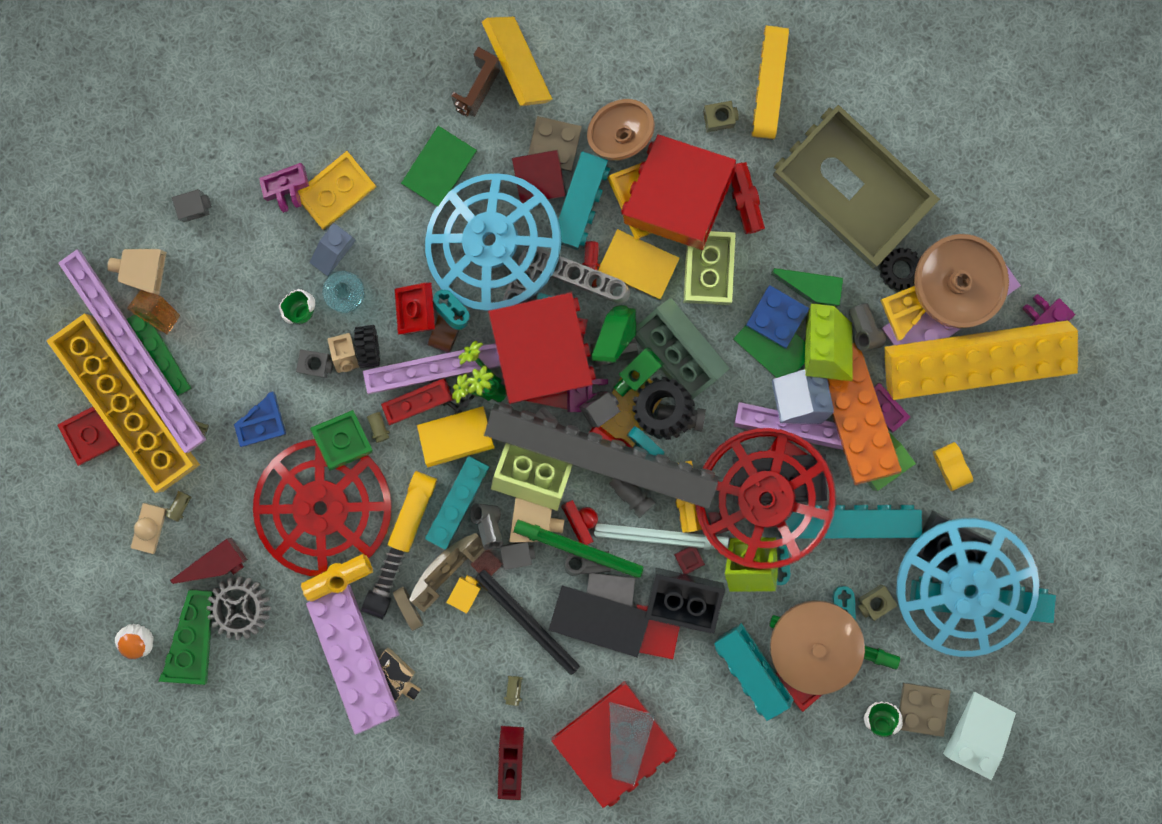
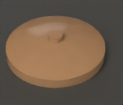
M969 234L951 235L932 244L921 256L915 271V291L923 309L937 322L953 328L974 327L991 319L1003 306L1009 289L1008 269L1001 254L986 240Z
M813 600L795 605L780 617L772 631L770 653L775 669L788 685L803 693L823 695L840 690L854 679L863 663L865 644L859 625L846 610L827 601Z

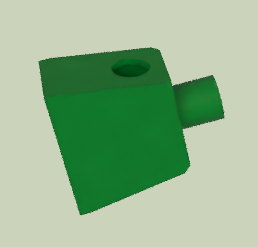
M649 347L644 349L619 374L622 379L614 386V389L622 397L631 389L634 391L638 390L664 365L663 361ZM635 370L640 374L637 380L632 377V373Z

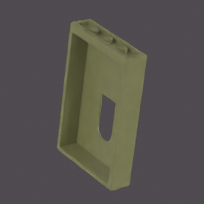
M837 105L834 109L829 107L820 117L823 121L818 126L813 124L805 133L807 138L802 143L798 140L789 150L792 154L786 160L782 157L773 167L776 171L772 176L874 269L930 211L940 198L840 105ZM837 158L864 183L850 200L822 175L821 164L825 159Z

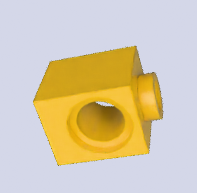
M469 575L465 578L461 576L446 603L467 614L481 586L478 585L475 578Z

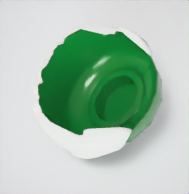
M302 289L291 291L290 295H286L279 305L284 321L289 324L299 325L306 323L314 313L315 298Z
M875 702L868 707L864 715L866 727L879 737H889L892 734H896L903 726L900 710L889 702Z

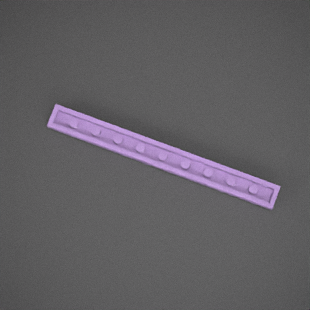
M75 250L58 262L184 453H189L206 441V438L82 252Z

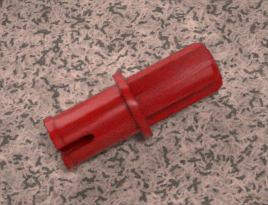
M587 241L585 243L584 263H582V265L597 270V267H600V264H598V242ZM597 278L593 280L592 288L597 287Z

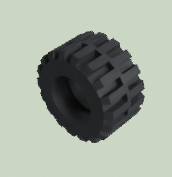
M657 377L653 378V383L645 382V388L637 390L639 396H634L633 401L636 403L635 406H632V411L636 414L634 418L642 429L657 439L663 437L666 440H670L671 436L677 438L680 436L679 432L683 431L685 433L688 430L686 428L688 424L692 425L693 420L691 417L695 416L696 412L693 409L695 403L691 398V394L676 380H669L667 377H662V380H659ZM665 397L674 398L676 406L673 414L664 420L654 419L653 408L655 404Z

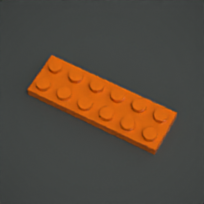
M852 343V381L828 378L827 380L834 408L832 416L854 484L858 485L899 474L902 470L862 351L856 347L855 343Z

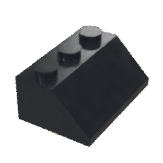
M932 510L922 529V534L934 526L952 519ZM968 527L957 528L962 542L974 541L991 545L993 541ZM948 531L929 541L917 556L930 563L940 551L952 545ZM977 549L965 550L968 562L980 564L987 553ZM955 553L946 557L937 567L948 572L953 566L958 564Z
M655 568L645 619L714 634L725 592L724 583Z

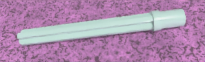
M598 523L594 530V536L599 538L717 550L704 534ZM716 536L717 539L728 549L729 538L724 536Z

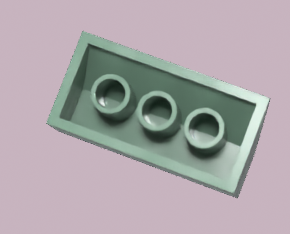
M669 298L636 326L637 335L635 339L644 349L649 347L663 361L664 365L660 369L670 380L674 379L679 384L681 383L691 394L692 400L730 369L672 298Z

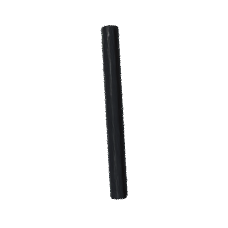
M482 570L476 576V581L570 675H573L579 669L580 665L486 570Z

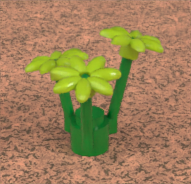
M474 341L470 347L466 346L464 348L465 352L458 356L461 359V365L466 361L469 363L475 361L481 367V370L479 372L477 369H473L474 377L467 379V374L458 376L457 384L453 385L455 391L452 395V399H456L457 403L460 402L461 396L465 397L468 393L482 397L487 401L493 399L496 402H502L507 396L506 387L501 383L502 379L497 377L479 358L480 351L478 349L483 345L481 342Z

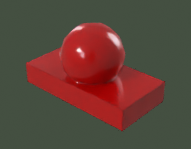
M573 500L562 504L561 508L578 541L585 545L594 542L588 530L596 526L598 522L597 512L591 507H583L578 511Z

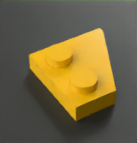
M915 286L880 300L897 341L902 340L926 312L917 298Z

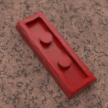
M443 378L384 402L381 406L388 424L393 425L453 399L446 379Z

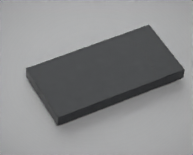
M811 454L789 455L797 460L806 470L818 463ZM821 454L823 459L826 461V454ZM732 457L733 465L739 460L738 457ZM762 458L754 460L752 463L757 472L771 471L774 458ZM783 461L780 475L788 481L801 475L792 465ZM744 467L734 475V486L741 487L745 480L749 478ZM822 472L812 479L816 501H827V480ZM806 483L794 490L795 502L809 501ZM765 493L761 497V503L773 501L770 493ZM734 495V503H738V496Z
M562 585L548 631L638 658L649 619H645L646 610Z

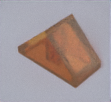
M143 290L138 292L127 307L129 311L165 334L169 333L180 317V314L162 296Z

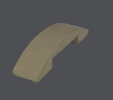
M476 533L469 535L442 552L418 580L410 596V602L424 613L440 596L436 590L467 559L474 562L485 551L481 537Z

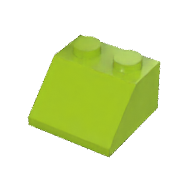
M776 537L761 538V541L776 540ZM730 538L728 550L744 558L748 544L743 543L737 538ZM777 547L758 548L753 561H777ZM727 558L725 577L729 592L776 591L778 568L756 569L743 566Z

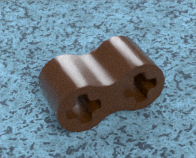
M455 314L454 320L456 321L457 319H460L462 321L463 316L461 315L458 317ZM438 315L435 330L430 335L428 346L450 353L459 330L453 329Z

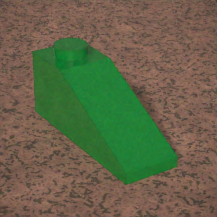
M774 268L771 271V276L812 304L835 307L840 305L843 278L778 268Z
M618 305L610 310L604 320L592 354V360L615 362L637 335L636 309L628 308L625 305Z

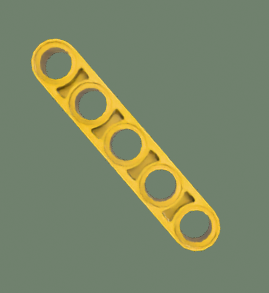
M766 25L764 30L765 40L762 44L761 53L762 63L760 64L758 77L760 81L759 87L757 86L755 101L757 105L756 109H754L753 117L754 129L751 136L775 139L789 28Z

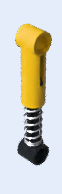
M418 471L414 472L408 487V493L387 544L391 548L389 553H386L388 557L383 561L385 564L381 568V575L377 576L379 578L378 583H375L374 589L369 590L361 612L382 620L384 619L392 599L389 597V590L393 587L392 582L396 579V573L399 572L398 567L402 564V557H405L404 552L409 553L426 506L435 489L437 478Z

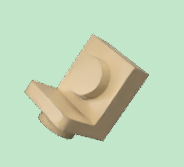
M350 333L327 339L337 373L348 372L359 367Z

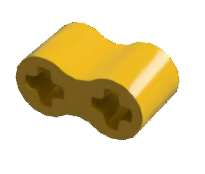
M955 442L933 451L935 461L950 491L973 482L971 471L965 463L959 446Z

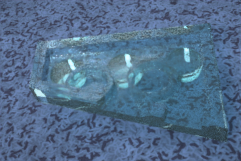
M609 702L612 778L635 785L655 716Z

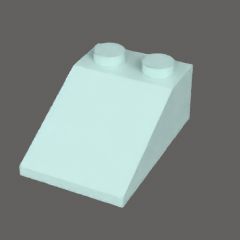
M973 692L943 754L960 765L992 780L1002 760L1016 713Z

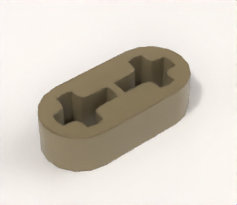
M403 586L393 591L394 598L411 630L414 631L424 626L415 605L409 600L410 596L406 588Z

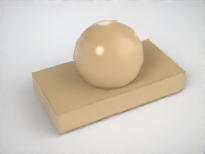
M143 503L139 519L134 526L135 533L131 544L132 549L155 554L167 512L166 508Z

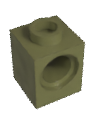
M732 101L704 105L703 115L707 132L734 128L736 121L739 120L737 107H733ZM717 112H724L727 115V120L719 121L715 114Z
M882 584L858 598L861 604L858 608L865 618L869 616L874 621L898 606L886 586ZM878 597L880 599V606L873 610L870 606L871 600Z

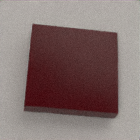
M558 150L512 158L515 177L534 185L547 199L566 196ZM517 184L520 202L525 203L534 196L529 190Z

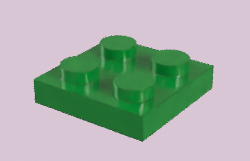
M354 410L310 428L329 471L372 453V448Z

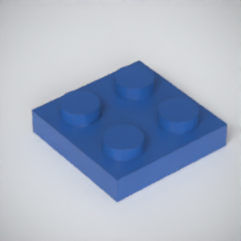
M769 285L745 326L786 349L809 308Z

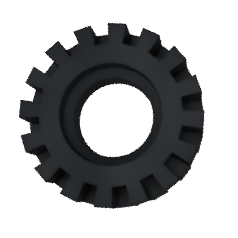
M904 247L891 251L882 261L879 268L881 270L880 277H883L884 284H888L889 288H894L896 291L906 290L915 286V271L920 260L917 257L918 253L916 251L912 252L910 248L904 249ZM897 261H905L909 265L910 273L906 278H899L894 274L893 266Z
M374 325L355 327L354 339L358 365L360 368L379 366L380 351L376 327Z

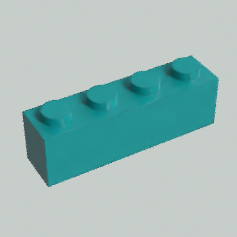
M581 151L558 219L561 230V245L575 250H579L580 245L585 246L589 234L585 232L587 223L592 225L596 211L592 210L594 203L600 202L603 189H600L602 180L607 181L611 169L607 167L608 160Z
M468 456L425 537L426 540L445 550L449 547L491 466L472 456Z
M740 623L720 635L714 643L716 652L721 658L725 659L730 673L738 678L742 684L743 692L751 697L758 714L763 715L765 720L768 721L790 709L794 699L743 624Z

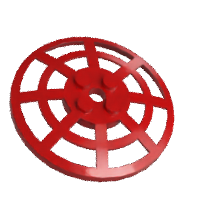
M757 428L741 432L729 438L710 455L702 468L712 471L717 461L731 448H733L739 458L728 470L723 481H718L716 488L719 491V509L722 520L709 525L705 507L695 505L698 521L703 533L722 555L746 567L775 569L801 560L819 545L828 532L834 517L836 490L833 476L826 461L810 443L796 434L785 430ZM756 437H778L775 451H758L747 455L741 445V442ZM787 440L805 448L818 463L806 470L797 460L785 454ZM762 458H774L771 471L757 472L752 461ZM783 461L792 465L801 475L791 481L780 475ZM744 467L749 478L745 480L741 487L730 485L734 475ZM822 472L826 477L829 489L828 511L815 508L816 493L812 479ZM805 483L809 495L808 506L795 502L794 490ZM765 493H770L773 497L772 503L768 506H764L761 503V497ZM727 494L738 496L740 507L739 511L730 516L726 506ZM792 512L804 514L805 517L801 524L791 533L785 521L791 516ZM812 517L825 520L817 537L808 547L800 551L795 539L804 532ZM746 518L755 525L752 537L749 538L741 533L734 524ZM777 526L783 537L775 541H761L764 528ZM728 528L737 539L748 544L744 558L728 550L717 539L715 533ZM787 545L792 557L775 562L753 561L758 548H776Z
M315 439L290 446L279 453L268 464L257 483L254 493L253 517L258 536L274 559L297 573L315 577L327 571V556L341 553L352 545L364 555H367L368 558L373 556L388 532L391 521L392 502L387 480L379 466L370 456L361 457V460L352 469L345 465L336 468L345 474L337 484L325 480V467L327 465ZM316 446L315 460L301 463L290 471L280 462L297 450ZM315 467V481L303 485L295 477L297 473ZM367 467L373 471L379 482L383 494L382 502H369L367 490L358 477ZM274 468L282 477V480L275 490L272 505H259L263 485ZM352 481L359 490L362 502L349 503L344 490ZM288 483L297 492L293 504H279L281 494ZM319 501L327 505V511L323 515L315 511V505ZM384 511L380 531L373 544L369 547L360 539L367 526L369 512ZM349 512H362L360 523L353 533L344 523L348 518ZM260 514H273L276 529L284 539L276 550L271 546L264 534L260 522ZM280 514H293L297 526L290 534L283 527ZM338 531L347 539V541L337 547L326 549V535ZM304 532L316 536L317 549L304 547L298 544L296 540ZM290 547L303 554L316 556L318 570L299 567L282 556Z

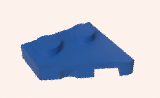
M269 392L259 404L249 410L247 415L234 424L240 447L286 435L275 392Z

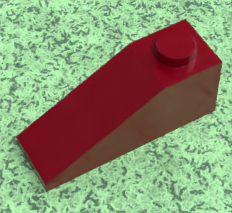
M232 537L227 538L170 581L172 584L222 576L230 572L235 575L245 567L243 563L248 559Z
M501 726L497 799L521 800L524 727Z

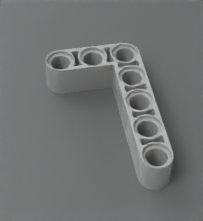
M529 247L523 250L517 264L518 266L524 261ZM538 247L536 254H539L537 262L531 263L525 271L526 275H529L533 282L540 277L545 269L551 253ZM559 256L558 262L560 266L558 270L553 272L551 278L614 303L621 304L629 299L630 289L622 280ZM575 270H580L579 278L571 280V274ZM601 278V285L598 288H592L593 280ZM516 279L508 285L503 301L509 300L527 289ZM616 287H623V292L620 296H613V290Z

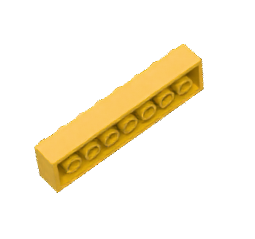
M84 313L46 340L155 493L164 492L200 466L191 451L184 453L94 316Z
M1067 320L884 347L886 388L892 399L897 400L1077 374L1078 330Z

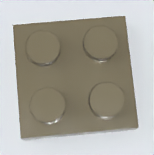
M537 116L528 155L558 150L561 169L572 172L582 126Z
M903 682L899 707L903 722L901 730L944 737L951 691Z

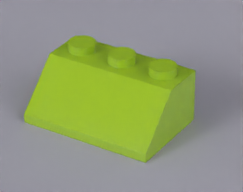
M811 303L806 318L805 376L852 381V322L835 306Z

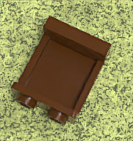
M477 47L473 55L476 66L481 71L468 95L462 97L455 92L451 95L454 106L457 107L456 111L465 117H468L469 114L475 117L501 70L499 58L480 47Z

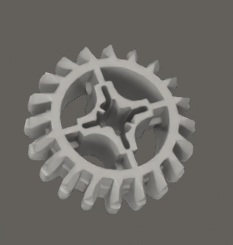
M242 576L237 577L236 583L232 577L228 578L227 584L224 581L220 582V589L214 588L212 590L217 597L212 596L208 598L210 602L214 603L206 608L209 611H213V614L209 615L208 619L215 618L216 622L212 624V627L220 626L219 634L227 631L226 638L228 639L233 634L236 640L241 639L242 634L245 639L250 637V632L256 635L259 633L257 627H265L262 620H268L270 617L268 614L263 613L264 611L271 610V606H264V603L269 601L270 598L265 597L262 599L261 595L266 590L261 589L257 591L256 589L260 585L258 582L250 586L251 578H247L244 584ZM234 589L246 592L240 599L227 595L229 591ZM252 598L256 604L255 615L249 607V602ZM222 601H224L223 604H224V605L227 607V609H228V614H227V616H226V619L224 618V616H223V614H222V609H221ZM243 602L241 604L243 606V608H241L243 609V611L235 614L236 607H234V605ZM238 617L244 620L248 619L251 622L248 626L244 627L232 625L233 621Z

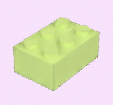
M711 231L703 251L686 245L683 303L730 305L732 303L735 232Z
M506 443L493 477L491 489L558 511L573 464Z

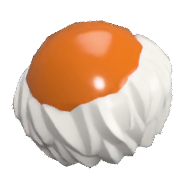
M133 623L123 627L116 634L115 645L122 656L128 659H138L151 652L153 636L145 626Z

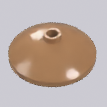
M622 99L611 102L601 108L592 118L587 130L588 143L594 153L601 158L607 160L629 158L640 152L651 140L655 128L654 117L650 109L640 101Z

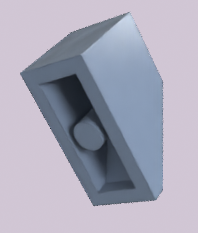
M333 223L319 241L310 263L326 276H329L356 240Z

